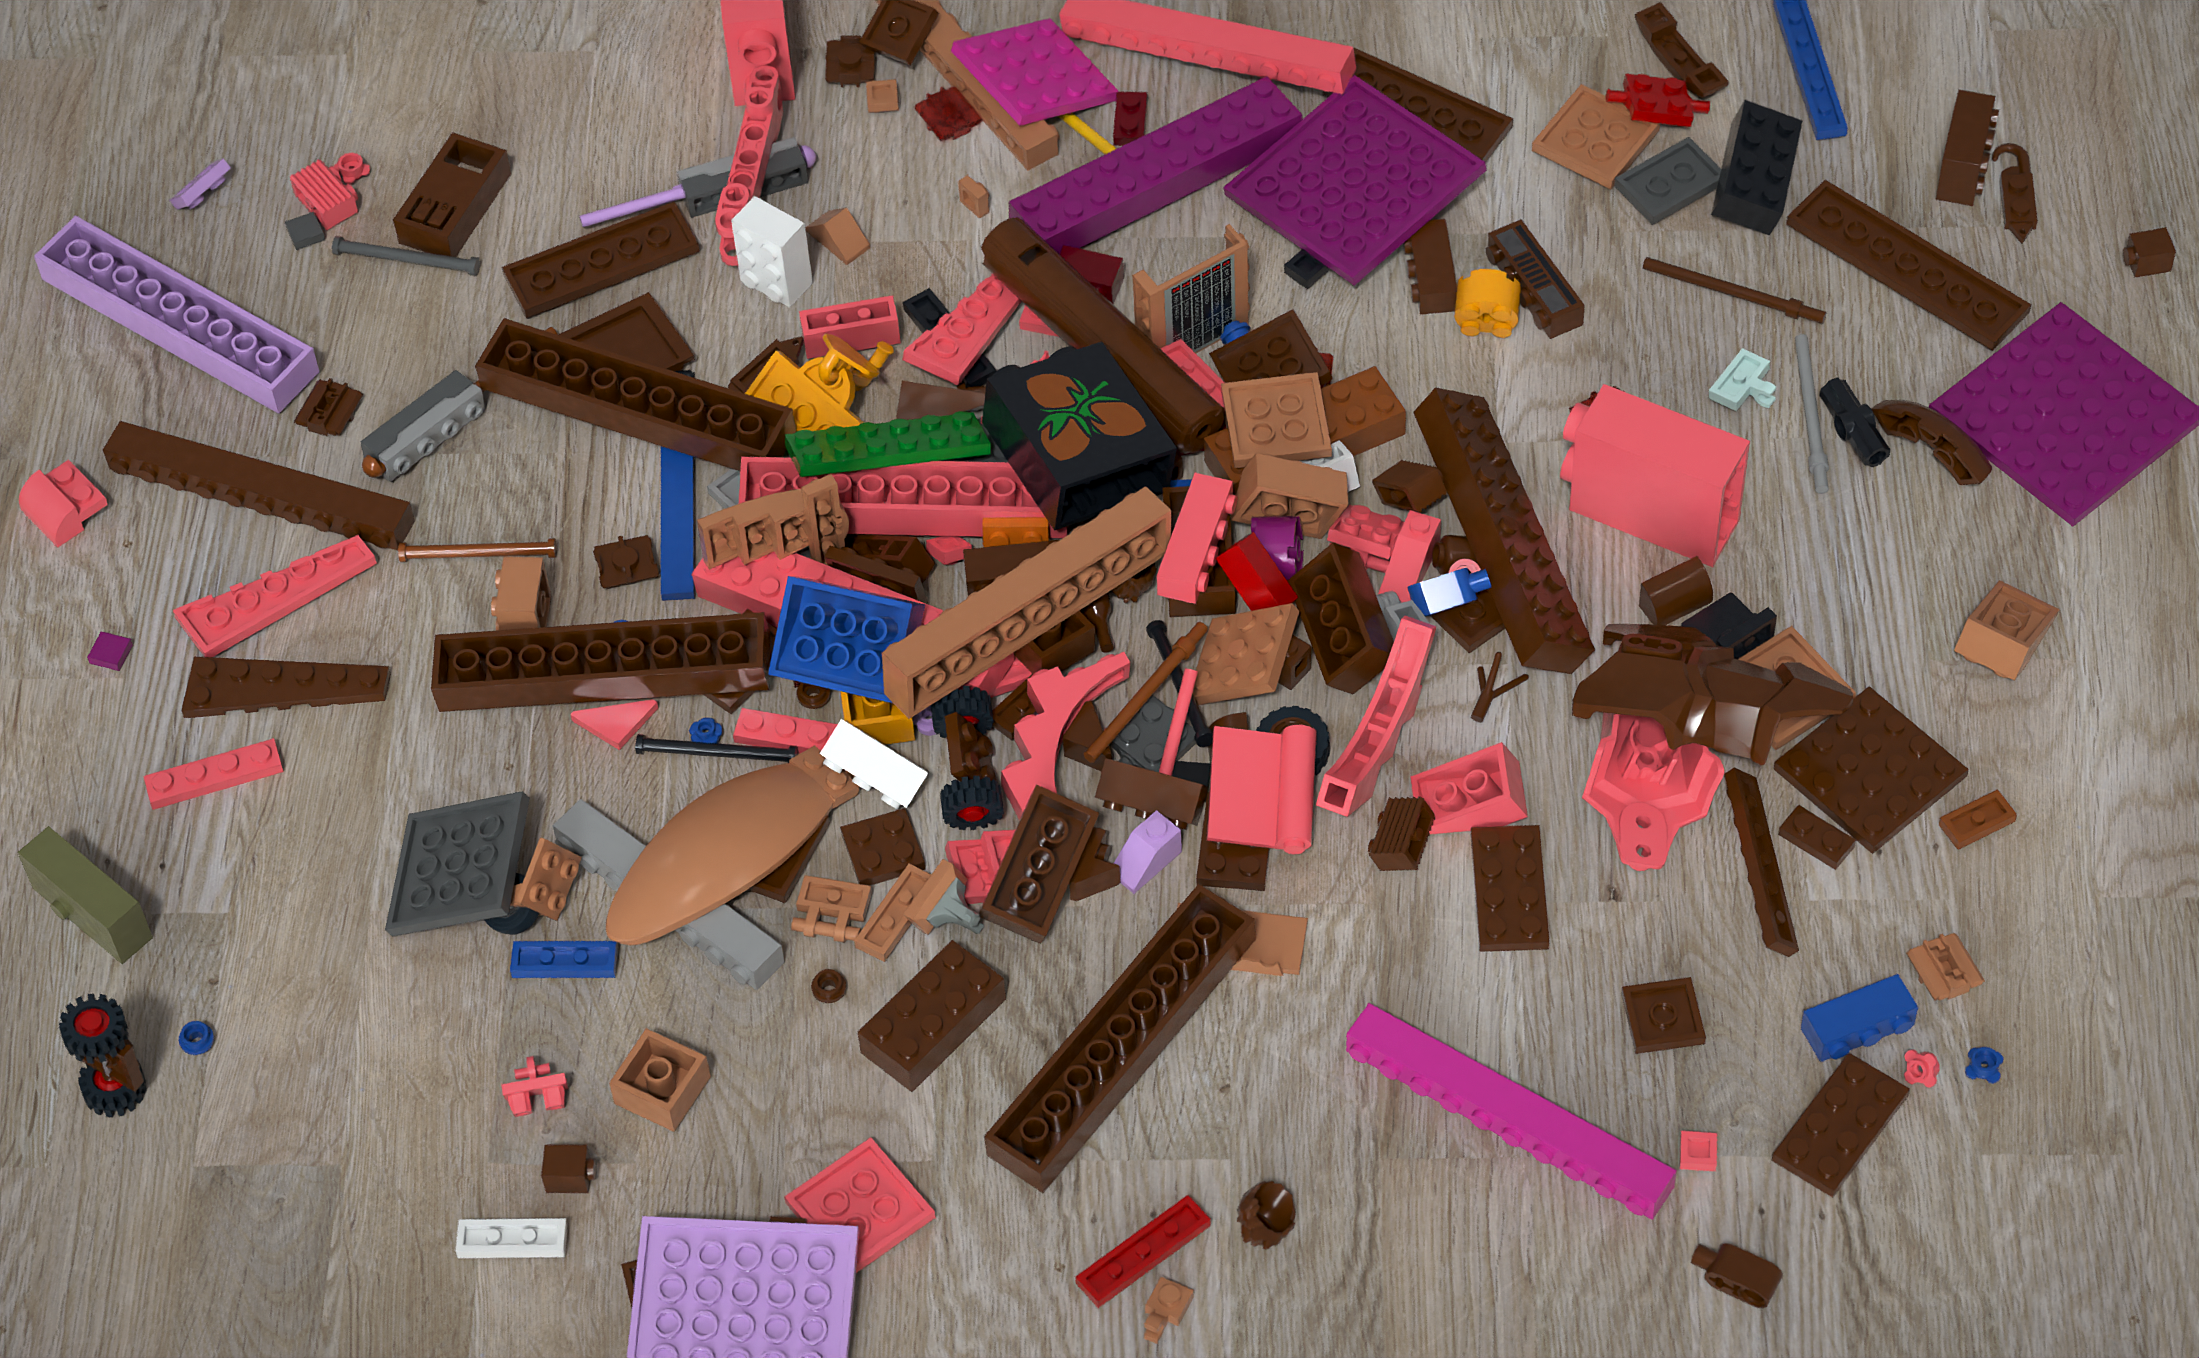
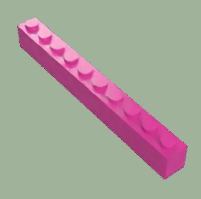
M1368 1003L1346 1034V1052L1356 1061L1374 1066L1385 1077L1391 1080L1397 1079L1408 1085L1416 1094L1434 1099L1445 1110L1463 1115L1470 1119L1479 1129L1492 1131L1501 1136L1503 1141L1510 1146L1523 1148L1532 1153L1533 1157L1544 1164L1550 1163L1563 1170L1564 1174L1574 1181L1581 1180L1592 1186L1601 1196L1613 1198L1621 1202L1629 1211L1636 1215H1644L1653 1220L1674 1189L1675 1169Z

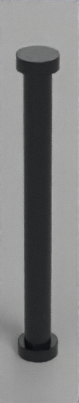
M1155 620L1147 625L1146 632L1150 638L1154 639L1164 662L1172 652V647L1166 636L1167 628L1162 620ZM1180 665L1170 674L1177 693H1179L1183 678V671ZM1192 694L1187 715L1196 733L1194 736L1196 744L1199 747H1207L1212 744L1213 730L1207 727Z
M644 734L637 735L635 744L636 754L644 755L646 751L788 763L791 758L798 755V747L792 745L787 749L646 738Z

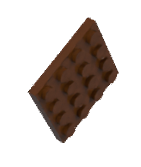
M1870 686L1853 699V705L1842 715H1832L1774 762V770L1872 854L1964 780L1969 771L1966 766Z

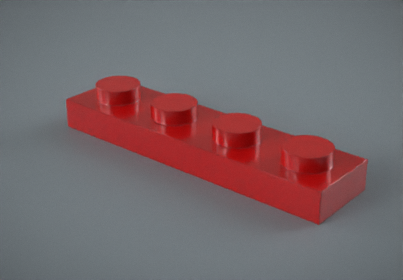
M1187 1195L1075 1276V1282L1095 1306L1100 1308L1211 1226V1219Z

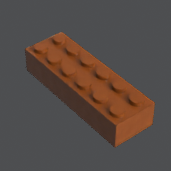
M1376 366L1321 388L1331 444L1340 440L1351 454L1356 456L1405 435L1406 410ZM1228 428L1204 438V462L1214 477L1233 481V495H1236L1245 467L1234 468Z

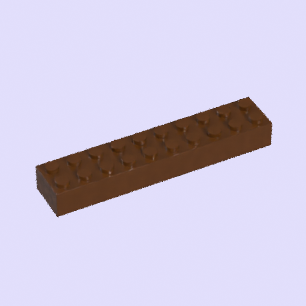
M503 318L475 365L481 389L737 471H741V457H783L786 451L785 434L796 433L792 408Z
M1435 387L1413 413L1435 465L1443 474L1444 486L1481 570L1486 569L1492 587L1489 588V591L1521 666L1572 674L1595 651V648L1578 612V607L1567 587L1566 579L1556 562L1555 554L1545 537L1543 527L1540 525L1534 512L1532 502L1529 500L1523 487L1521 477L1518 475L1512 462L1510 452L1507 450L1500 430L1493 419L1489 405L1484 397Z
M760 612L435 635L431 692L439 712L769 690L770 631L765 613Z
M1198 884L984 1135L987 1156L1044 1193L1256 940L1255 919Z

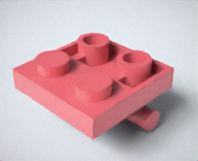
M1349 505L1329 528L1327 541L1346 546V548L1350 547L1349 549L1359 552L1366 570L1370 568L1386 573L1389 558L1392 555L1404 521H1401L1399 517L1394 515H1381L1371 512L1369 508L1362 505Z

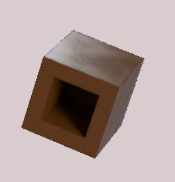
M2166 227L2129 234L2127 247L2123 248V259L2125 265L2131 267L2135 278L2172 271L2176 250Z
M545 1145L541 1177L546 1193H589L590 1180L596 1179L597 1165L596 1159L590 1158L588 1146Z

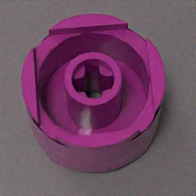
M1259 516L1251 518V533H1255L1286 580H1289L1303 568L1304 550H1301L1300 540H1303V529L1300 517Z

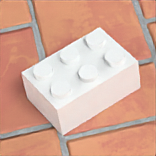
M754 196L731 220L740 280L748 288H755L766 294L772 301L780 302L790 308L813 284L805 223Z

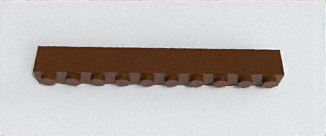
M119 421L103 448L109 469L118 474H129L149 483L157 482L170 486L177 491H189L206 499L213 498L227 502L234 507L242 506L256 510L262 515H273L284 518L294 524L302 523L322 532L330 531L341 534L348 539L359 535L363 541L383 549L390 548L398 551L399 543L405 541L415 522L411 504L408 501L123 421Z

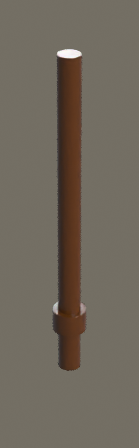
M1646 257L1643 263V269L1779 310L1785 312L1787 317L1797 320L1801 317L1821 324L1824 323L1826 318V311L1803 305V301L1794 298L1786 300Z

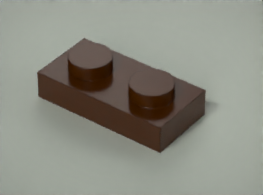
M1027 679L992 710V726L1011 741L1014 740V725L1027 715H1037L1027 695Z
M1800 805L1795 808L1779 827V836L1834 870L1839 867L1854 849L1856 839Z

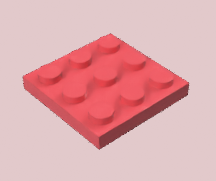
M871 1137L784 1196L786 1205L797 1218H805L807 1224L859 1227L856 1273L936 1218L932 1207Z

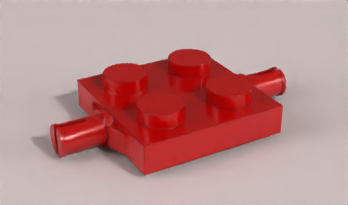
M1626 73L1623 81L1624 91L1607 89L1605 96L1606 102L1623 103L1629 110L1631 120L1691 127L1694 119L1693 112L1708 114L1710 110V101L1693 100L1688 95L1685 80L1673 77L1660 78L1646 74L1635 75Z

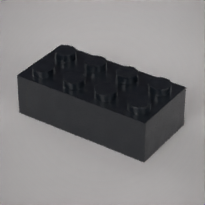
M1744 100L1731 123L1711 215L1767 235L1771 234L1783 215L1803 120Z

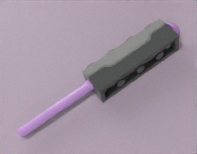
M795 137L773 143L760 197L808 184L807 169L813 166L816 160L814 150L806 145H801L799 148ZM734 155L677 171L679 185L670 190L580 215L582 227L684 199L691 218L717 211L721 192L728 183Z

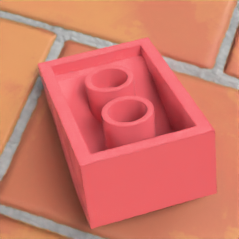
M1502 742L1410 777L1413 797L1418 798L1420 796L1424 798L1435 814V820H1433L1432 830L1429 831V834L1471 831V827L1505 826L1528 817L1520 763Z

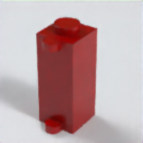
M1254 532L1246 535L1215 558L1251 611L1290 604L1298 598Z

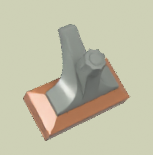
M942 859L903 914L916 928L929 935L934 927L937 928L945 923L961 925L976 934H979L984 927L979 921V914L974 910H970L966 904L964 897L966 886L964 884L968 879L952 863L945 859Z

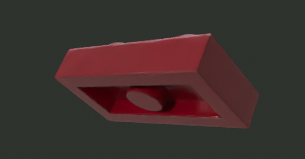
M1117 92L1113 146H1124L1145 135L1147 92Z

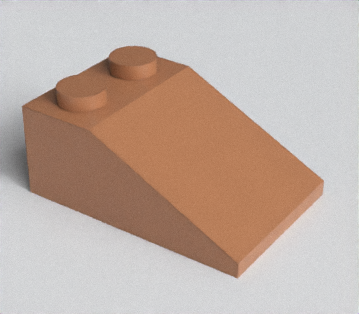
M1999 580L1968 617L1954 651L1962 654L1970 662L1980 663L1992 669L2000 677L2010 678L2015 681L2028 664L2060 609Z

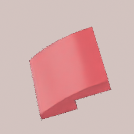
M1015 830L983 831L981 839L947 842L945 852L948 862L952 863L968 879L964 884L966 886L964 893L966 904L984 902Z

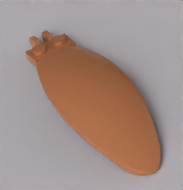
M813 746L791 758L787 764L775 765L746 773L720 784L701 795L664 825L638 856L612 900L606 919L607 936L615 942L629 946L646 943L700 918L748 890L791 857L819 828L832 808L834 809L858 795L860 786L852 782L854 775L845 769L839 774L823 764L825 757L820 754L821 751L816 746Z

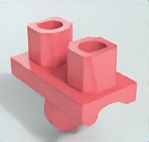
M534 1056L526 1057L527 1067L514 1069L516 1080L529 1077L528 1080L501 1084L503 1096L509 1102L514 1117L533 1113L530 1096L543 1094L546 1110L565 1108V1090L569 1089L565 1073L538 1078L539 1075L551 1073L549 1063L536 1065Z

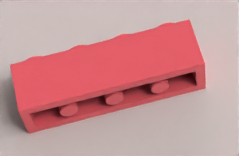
M1194 473L1157 573V595L1196 604L1200 592L1206 591L1209 582V573L1207 571L1209 566H1215L1217 560L1215 558L1219 552V547H1217L1218 541L1225 539L1228 529L1227 516L1228 514H1234L1237 505V495H1233V481Z

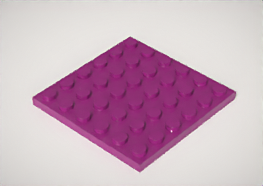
M1354 75L1350 78L1343 94L1333 93L1227 183L1223 189L1225 196L1355 286L1487 171L1483 160Z
M2062 302L2058 303L1929 404V408L1942 414L1960 427L1978 445L1991 463L2072 527L2199 426V406Z

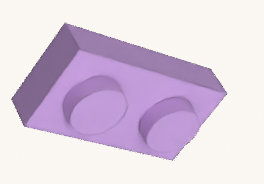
M224 158L212 162L169 201L177 210L187 206L190 209L194 208L204 199L203 192L208 188L211 190L215 189L226 180L223 175L231 167Z

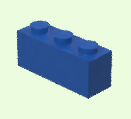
M1896 974L1805 1010L1803 1012L1801 1030L1820 1062L1830 1058L1840 1059L1847 1055L1850 1050L1860 1046H1872L1879 1042L1881 1038L1893 1033L1902 1034L1907 1032L1915 1025L1918 1006L1899 974Z

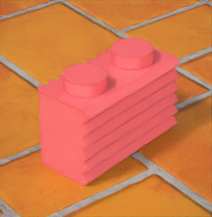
M318 159L316 163L312 162L311 166L307 165L305 169L302 168L300 172L297 171L295 175L292 174L290 176L296 198L302 202L309 212L315 213L318 222L321 223L325 230L332 228L358 212L355 202L358 200V196L350 184L343 185L341 177L334 166L328 168L322 160Z

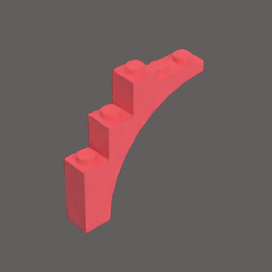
M1406 615L1401 618L1394 644L1372 700L1346 749L1335 764L1324 774L1316 802L1317 806L1348 817L1372 797L1381 765L1393 757L1402 725L1414 716L1422 689L1420 682L1436 626Z
M1125 652L1117 655H1106L1096 664L1089 667L1073 669L1065 677H1063L1057 666L1050 670H1039L1031 678L1027 679V695L1038 715H1027L1014 725V740L1025 761H1014L1001 771V786L1019 820L1036 785L1057 793L1054 774L1060 747L1063 743V736L1086 701H1094L1107 689L1129 678L1130 661Z

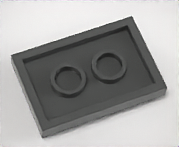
M1687 137L1617 176L1614 186L1653 225L1717 189L1721 168L1690 137Z

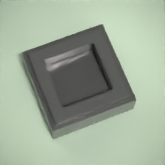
M314 212L285 221L286 229L296 250L325 240L324 233Z

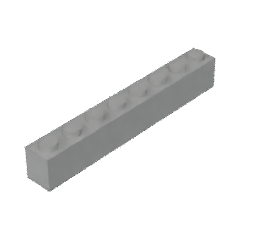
M582 799L575 803L552 825L556 838L555 844L581 856V865L589 873L594 874L596 872L602 876L607 885L616 892L630 868L646 847ZM726 904L675 930L690 947L697 946L704 951L706 957L714 965H723L730 971L737 982L743 985L747 983L755 990H758L785 963L782 945Z

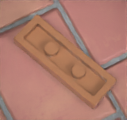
M908 864L854 940L855 948L885 962L912 924L903 914L931 874Z

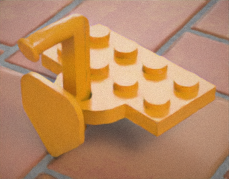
M825 333L822 338L829 351L824 357L809 360L800 368L783 352L776 350L745 394L792 408L796 432L799 430H825L832 426H859L864 422L849 410L855 398V391L867 387L874 377H878L880 374L879 370L889 355L894 353V348L886 342L879 341L876 345L877 349L868 361L839 337Z

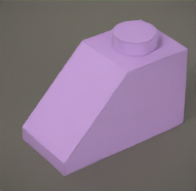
M1157 810L1132 831L1113 863L1120 867V883L1133 894L1142 888L1182 852L1181 830Z

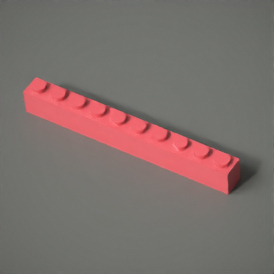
M1067 0L1059 13L1062 31L1071 38L1173 58L1184 62H1192L1263 78L1268 76L1270 80L1320 89L1326 92L1343 94L1356 70L1354 48L1351 46L1129 0Z

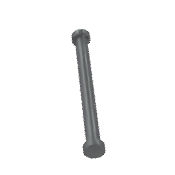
M335 236L332 242V253L336 255H341L343 252L466 271L472 276H477L480 270V258L478 257L464 259L347 241L341 236Z

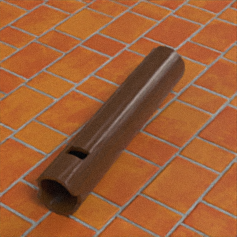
M1019 217L1009 218L991 230L981 245V250L985 255L982 264L1068 346L1079 349L1102 341L1180 452L1184 454L1193 453L1204 448V438L1218 432L1223 425L1225 415L1223 407L1025 221Z

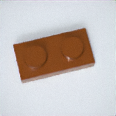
M1997 789L1940 817L1939 826L1957 850L2016 822L2017 813Z

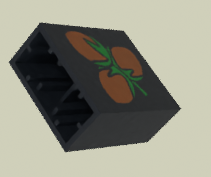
M1102 341L1079 349L1073 346L1063 347L1054 352L1048 359L1024 367L1007 365L987 378L982 424L1054 531L1096 517L1103 510L1112 508L1123 501L1127 495L1136 493L1145 486L1156 496L1163 494V487H1170L1177 447Z

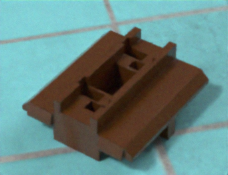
M861 35L840 36L841 40L827 41L825 55L826 82L841 83V88H843L844 84H857V87H860L861 82L874 80L875 51L865 48L859 43Z
M330 378L328 381L318 380L296 416L294 423L308 427L310 432L327 437L328 434L340 436L347 422L353 421V412L363 394L358 390L348 388L347 383L343 385L335 383Z
M648 535L623 540V536H618V542L594 547L593 553L598 563L599 579L603 589L658 577V567L654 561L653 546Z

